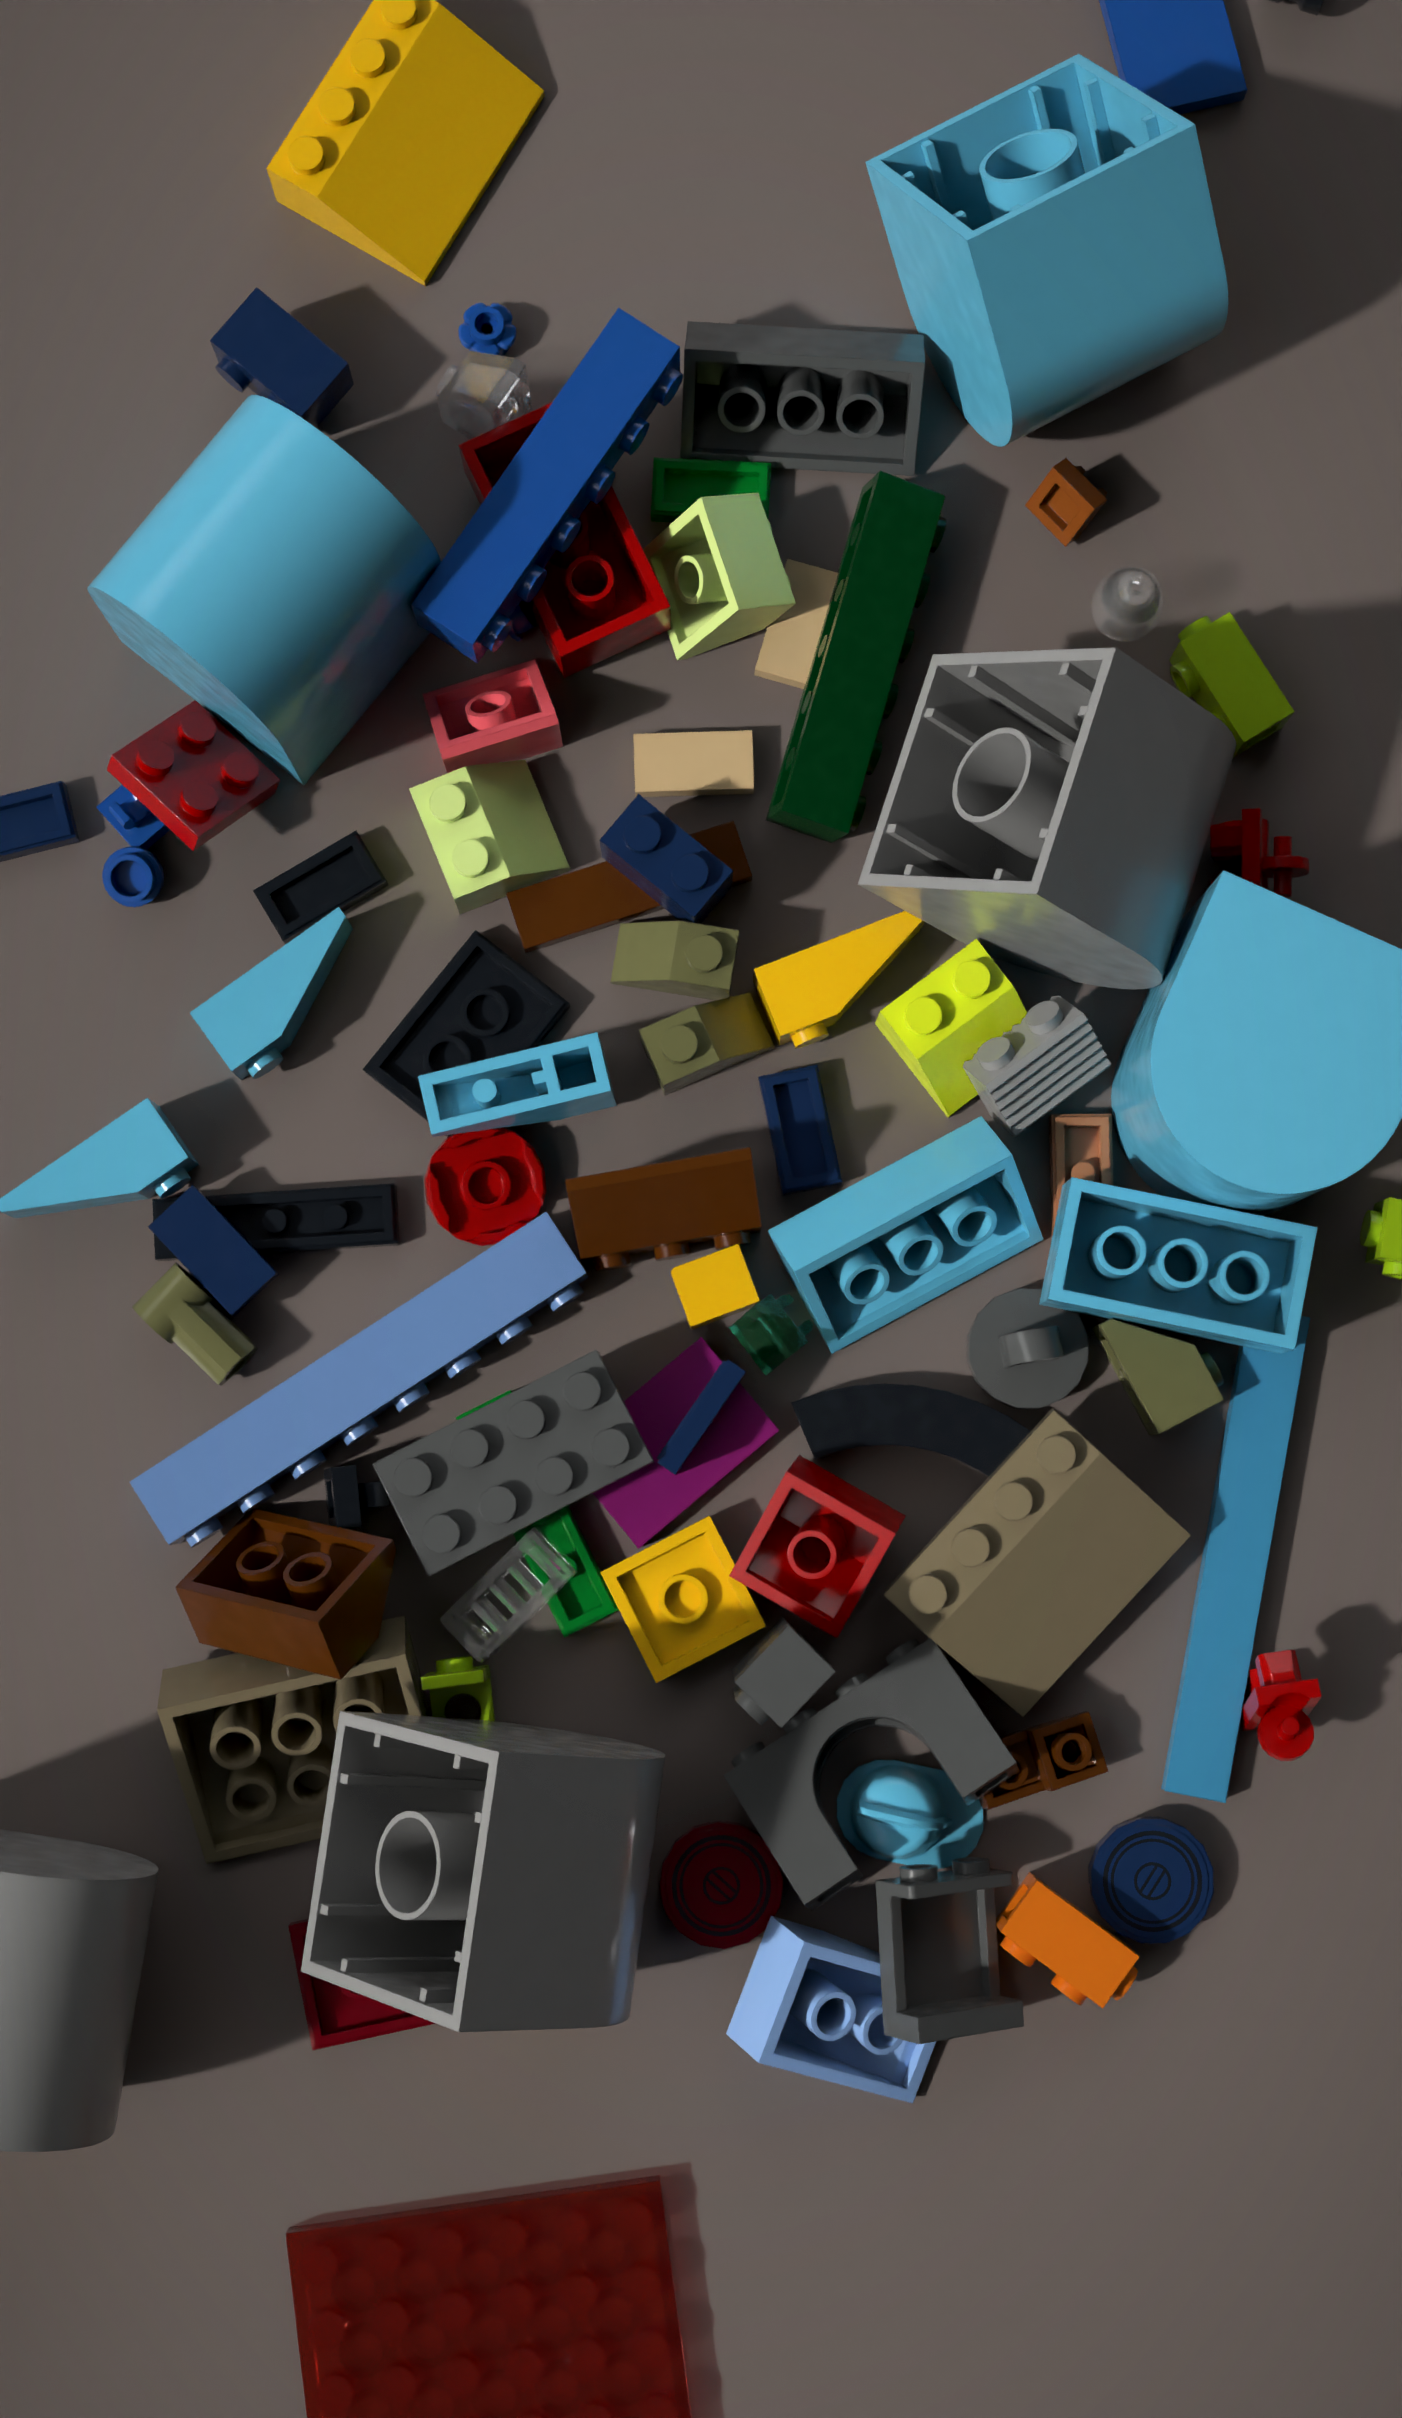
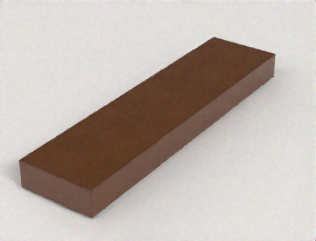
M734 820L689 834L733 870L732 887L752 881V873ZM607 861L506 893L525 953L665 909Z

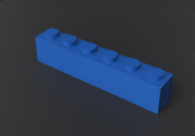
M621 308L616 310L411 604L419 626L477 664L487 649L495 652L500 648L512 628L513 620L510 619V616L522 599L528 603L537 595L547 577V571L544 567L556 550L564 553L571 546L581 528L582 522L578 518L590 501L598 504L605 497L615 479L616 473L612 469L624 452L632 455L639 448L648 432L650 424L646 420L658 403L666 406L678 391L683 380V374L680 372V346Z

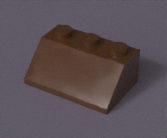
M750 1147L565 1179L580 1259L583 1264L594 1262L596 1271H607L631 1266L630 1255L654 1251L656 1261L689 1256L692 1254L690 1245L714 1241L716 1250H722L739 1244L740 1247L752 1244L750 1234L760 1233L762 1229Z
M252 1509L235 1524L175 1588L199 1643L342 1680L379 1637L396 1546L393 1539Z

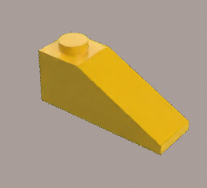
M903 911L755 968L753 983L778 1045L793 1041L795 1048L798 1049L828 1037L827 1027L834 1025L920 931L925 922Z

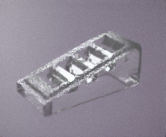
M534 1527L460 1597L440 1618V1621L475 1660L484 1663L494 1657L577 1571ZM526 1554L551 1578L545 1585L520 1561ZM508 1573L532 1596L527 1602L504 1579ZM490 1591L513 1614L510 1619L507 1620L485 1597ZM472 1610H474L475 1613L490 1627V1629L494 1632L493 1635L471 1612Z

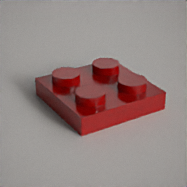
M196 700L112 754L107 767V771L192 851L202 846L274 795L280 779Z

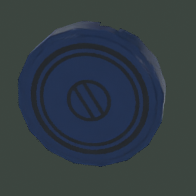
M1159 1816L1135 1818L1113 1826L1097 1843L1088 1866L1090 1893L1099 1915L1120 1935L1142 1944L1168 1943L1188 1934L1206 1915L1214 1893L1213 1867L1204 1846L1185 1827Z

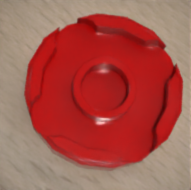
M504 1128L459 1133L447 1137L431 1156L424 1178L426 1203L437 1223L455 1238L479 1246L497 1244L534 1220L539 1214L547 1191L544 1166L533 1146L515 1132Z

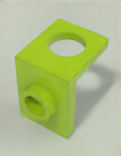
M472 1656L440 1659L435 1661L436 1671L428 1672L420 1677L422 1690L429 1689L432 1717H446L445 1708L449 1699L454 1695L464 1693L473 1696L479 1702L481 1707L480 1720L495 1721L489 1665L473 1666Z

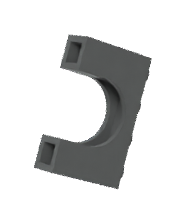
M930 1638L921 1644L917 1639H912L900 1645L886 1657V1661L889 1664L887 1667L870 1678L865 1673H861L849 1679L835 1691L836 1701L818 1713L814 1707L798 1713L783 1726L786 1732L785 1735L765 1747L763 1742H758L744 1749L732 1759L731 1763L734 1769L723 1775L801 1901L811 1911L863 1877L860 1869L828 1821L820 1797V1781L825 1763L835 1747L845 1738L862 1729L878 1726L893 1727L914 1735L935 1756L967 1806L1019 1772L1016 1761L937 1644Z

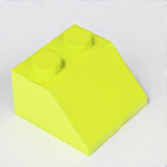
M976 938L883 1008L878 1014L875 1025L947 1118H949L978 1096L977 1091L963 1069L964 1061L972 1060L979 1047L986 1041L995 1037H1002L1003 1032L1011 1031L1013 1025L1021 1024L1022 1018H1025L1027 1011L1012 983Z

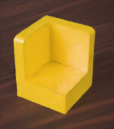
M739 1244L679 1265L671 1270V1276L691 1330L758 1306L760 1303Z

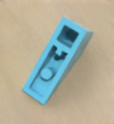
M339 907L190 1012L229 1069L240 1080H243L248 1075H251L253 1079L262 1077L283 1060L280 1053L288 1048L294 1040L353 930Z
M597 1032L418 1076L428 1123L433 1137L561 1120L617 1106L604 1050Z
M146 1098L1 1197L0 1212L13 1218H23L150 1199L158 1194L160 1199H163L183 1188L191 1180L188 1172L198 1166L199 1163L161 1108L149 1098Z

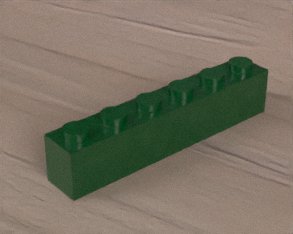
M879 471L862 487L766 821L829 843H833L849 834V830L855 831L866 806V797L860 795L866 774H872L882 751V741L876 739L881 719L889 717L898 695L899 687L892 683L898 662L903 663L914 640L915 631L908 627L913 608H918L922 604L929 588L931 575L924 572L929 552L934 553L937 550L945 532L947 520L940 517L945 495L883 471Z

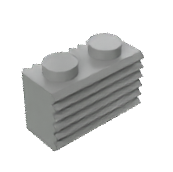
M1058 995L1052 996L1049 1001H1043L1033 1006L1027 1012L1025 1018H1022L1021 1024L1013 1025L1011 1031L1003 1032L1002 1037H995L983 1043L977 1053L974 1054L972 1060L964 1061L963 1069L992 1119L1013 1137H1016L1109 1068L1112 1063L1097 1040L1098 1037L1093 1032L1092 1026L1088 1023V1018L1083 1012Z

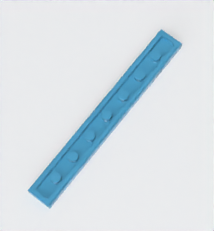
M1301 1316L1295 1350L1278 1354L1239 1346L1161 1789L1167 1792L1226 1803L1310 1317Z

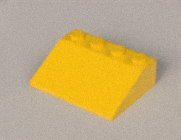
M373 0L266 168L278 203L426 287L545 97V93L540 86L435 0Z

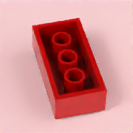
M552 402L458 445L464 472L480 505ZM612 485L598 504L592 501L589 502L578 518L582 524L575 540L564 553L558 550L555 551L544 567L547 571L544 584L537 595L528 602L564 678L671 629L670 604Z

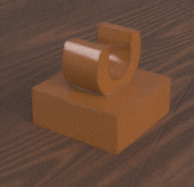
M1067 458L1053 466L1025 504L1065 547L1079 538L1107 501V492L1103 488L1097 490L1083 475L1086 470L1082 466H1074Z

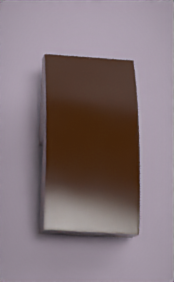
M1084 1711L1000 1736V1739L1016 1761L1019 1772L979 1798L982 1808L989 1810L1044 1790L1055 1791L1109 1772L1090 1713Z

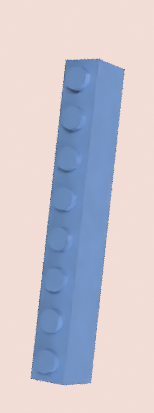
M544 1212L129 1483L169 1545L180 1544L187 1540L191 1548L195 1547L223 1528L218 1519L239 1506L243 1514L270 1499L275 1494L270 1485L289 1472L297 1480L322 1465L327 1460L322 1451L332 1444L343 1439L346 1445L350 1446L370 1434L378 1427L374 1420L375 1416L392 1405L400 1413L422 1400L430 1393L425 1384L446 1371L450 1379L477 1364L481 1360L477 1350L495 1338H498L501 1345H505L522 1335L533 1326L528 1317L547 1304L555 1312L577 1299L584 1293L579 1284L589 1277L548 1213Z

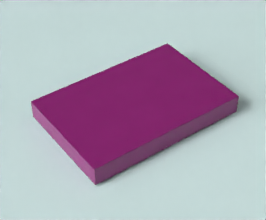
M702 1337L624 1401L655 1462L593 1493L638 1549L779 1431L739 1383L676 1475L657 1463V1456L722 1363Z

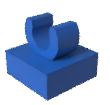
M123 785L96 806L130 846L149 849L170 831L163 822Z

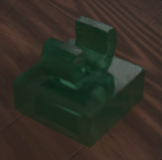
M769 1294L729 1327L765 1376L807 1344L808 1341L805 1336L813 1328V1323L810 1319L797 1327L786 1314L784 1309L794 1301L790 1294L782 1295L777 1299L772 1294Z

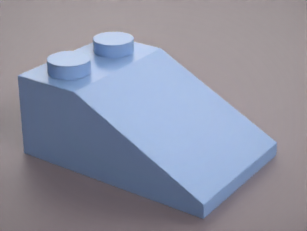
M771 1916L726 2032L734 2042L760 2064L909 2103L914 2102L936 2041L916 2044L884 2035L880 1954L878 1952L825 1931Z

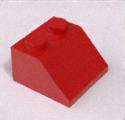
M799 1455L786 1471L729 1576L838 1638L906 1515Z

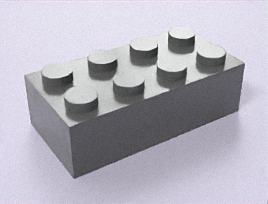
M594 1350L378 1460L372 1465L427 1575L432 1576L655 1461L600 1353Z

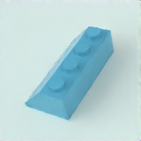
M982 1116L768 1230L792 1283L832 1354L1044 1240L1013 1155Z

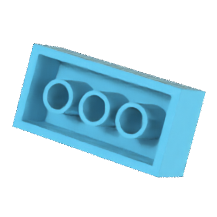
M1071 1177L1062 1185L1039 1305L1278 1354L1285 1353L1296 1348L1318 1227Z

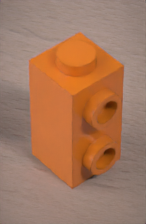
M1031 1872L1028 1873L996 1918L997 1928L1005 1935L1000 1946L1029 1968H1031L1036 1959L1056 1973L1050 1983L1080 2006L1088 1997L1101 2008H1104L1111 1997L1116 2001L1121 1999L1137 1976L1138 1969L1134 1967V1964L1140 1956L1129 1945Z

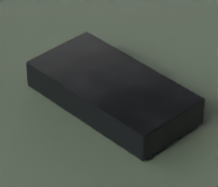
M356 830L256 888L253 892L282 941L287 944L339 907L344 912L388 886V883Z

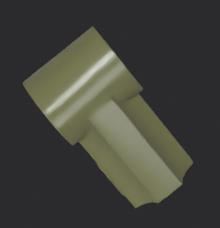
M175 1263L132 1308L157 1334L170 1344L175 1342L218 1385L222 1386L250 1361L258 1348L251 1342L249 1337L212 1304L215 1300L213 1296L183 1267Z

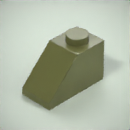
M685 921L620 923L611 984L709 1000L730 997L738 949L739 930Z
M750 992L695 1005L639 1030L640 1042L664 1096L774 1048Z
M1109 1319L1092 1327L1096 1338L1148 1435L1160 1434L1224 1400L1218 1389L1219 1386L1224 1384V1380L1218 1366L1208 1352L1199 1354L1196 1346L1114 1319Z

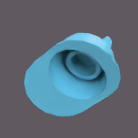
M874 1760L857 1767L844 1780L837 1797V1819L844 1837L858 1851L876 1859L904 1865L932 1864L937 1865L938 1869H944L952 1866V1860L966 1858L976 1848L983 1831V1808L979 1799L967 1806L944 1770L897 1760Z

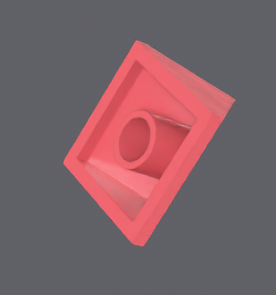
M535 659L422 694L447 773L464 766L523 760L563 747L558 718Z

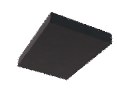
M475 930L366 1064L363 1071L428 1122L418 1076L538 1047L570 1008V1003Z

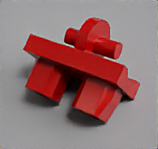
M1260 808L1242 809V820H1232L1211 825L1210 848L1214 861L1242 860V879L1269 890V878H1273L1274 893L1289 898L1292 897V878L1309 874V859L1292 855L1291 836L1274 837V856H1269V821L1262 818V810Z
M1295 1650L1260 1654L1255 1659L1256 1668L1248 1672L1247 1682L1250 1696L1241 1712L1242 1730H1254L1258 1726V1740L1262 1749L1269 1756L1277 1760L1293 1761L1301 1758L1310 1749L1314 1740V1727L1308 1716L1322 1697L1318 1678L1302 1680Z

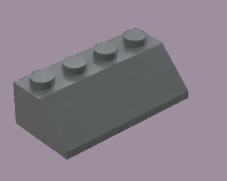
M688 321L684 351L680 459L771 463V468L877 474L879 471H883L891 475L914 476L925 369L924 335Z

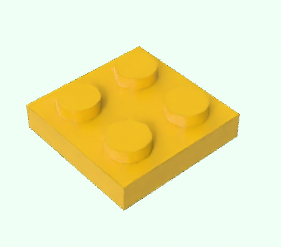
M710 1515L600 1572L656 1683L766 1627L746 1585L729 1576L735 1564Z

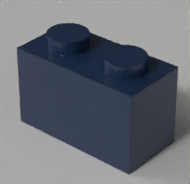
M257 287L210 340L219 362L215 368L231 386L240 392L249 387L257 395L286 407L316 428L354 385L348 362Z
M640 794L635 797L599 840L602 858L680 921L701 924L732 888L733 870Z

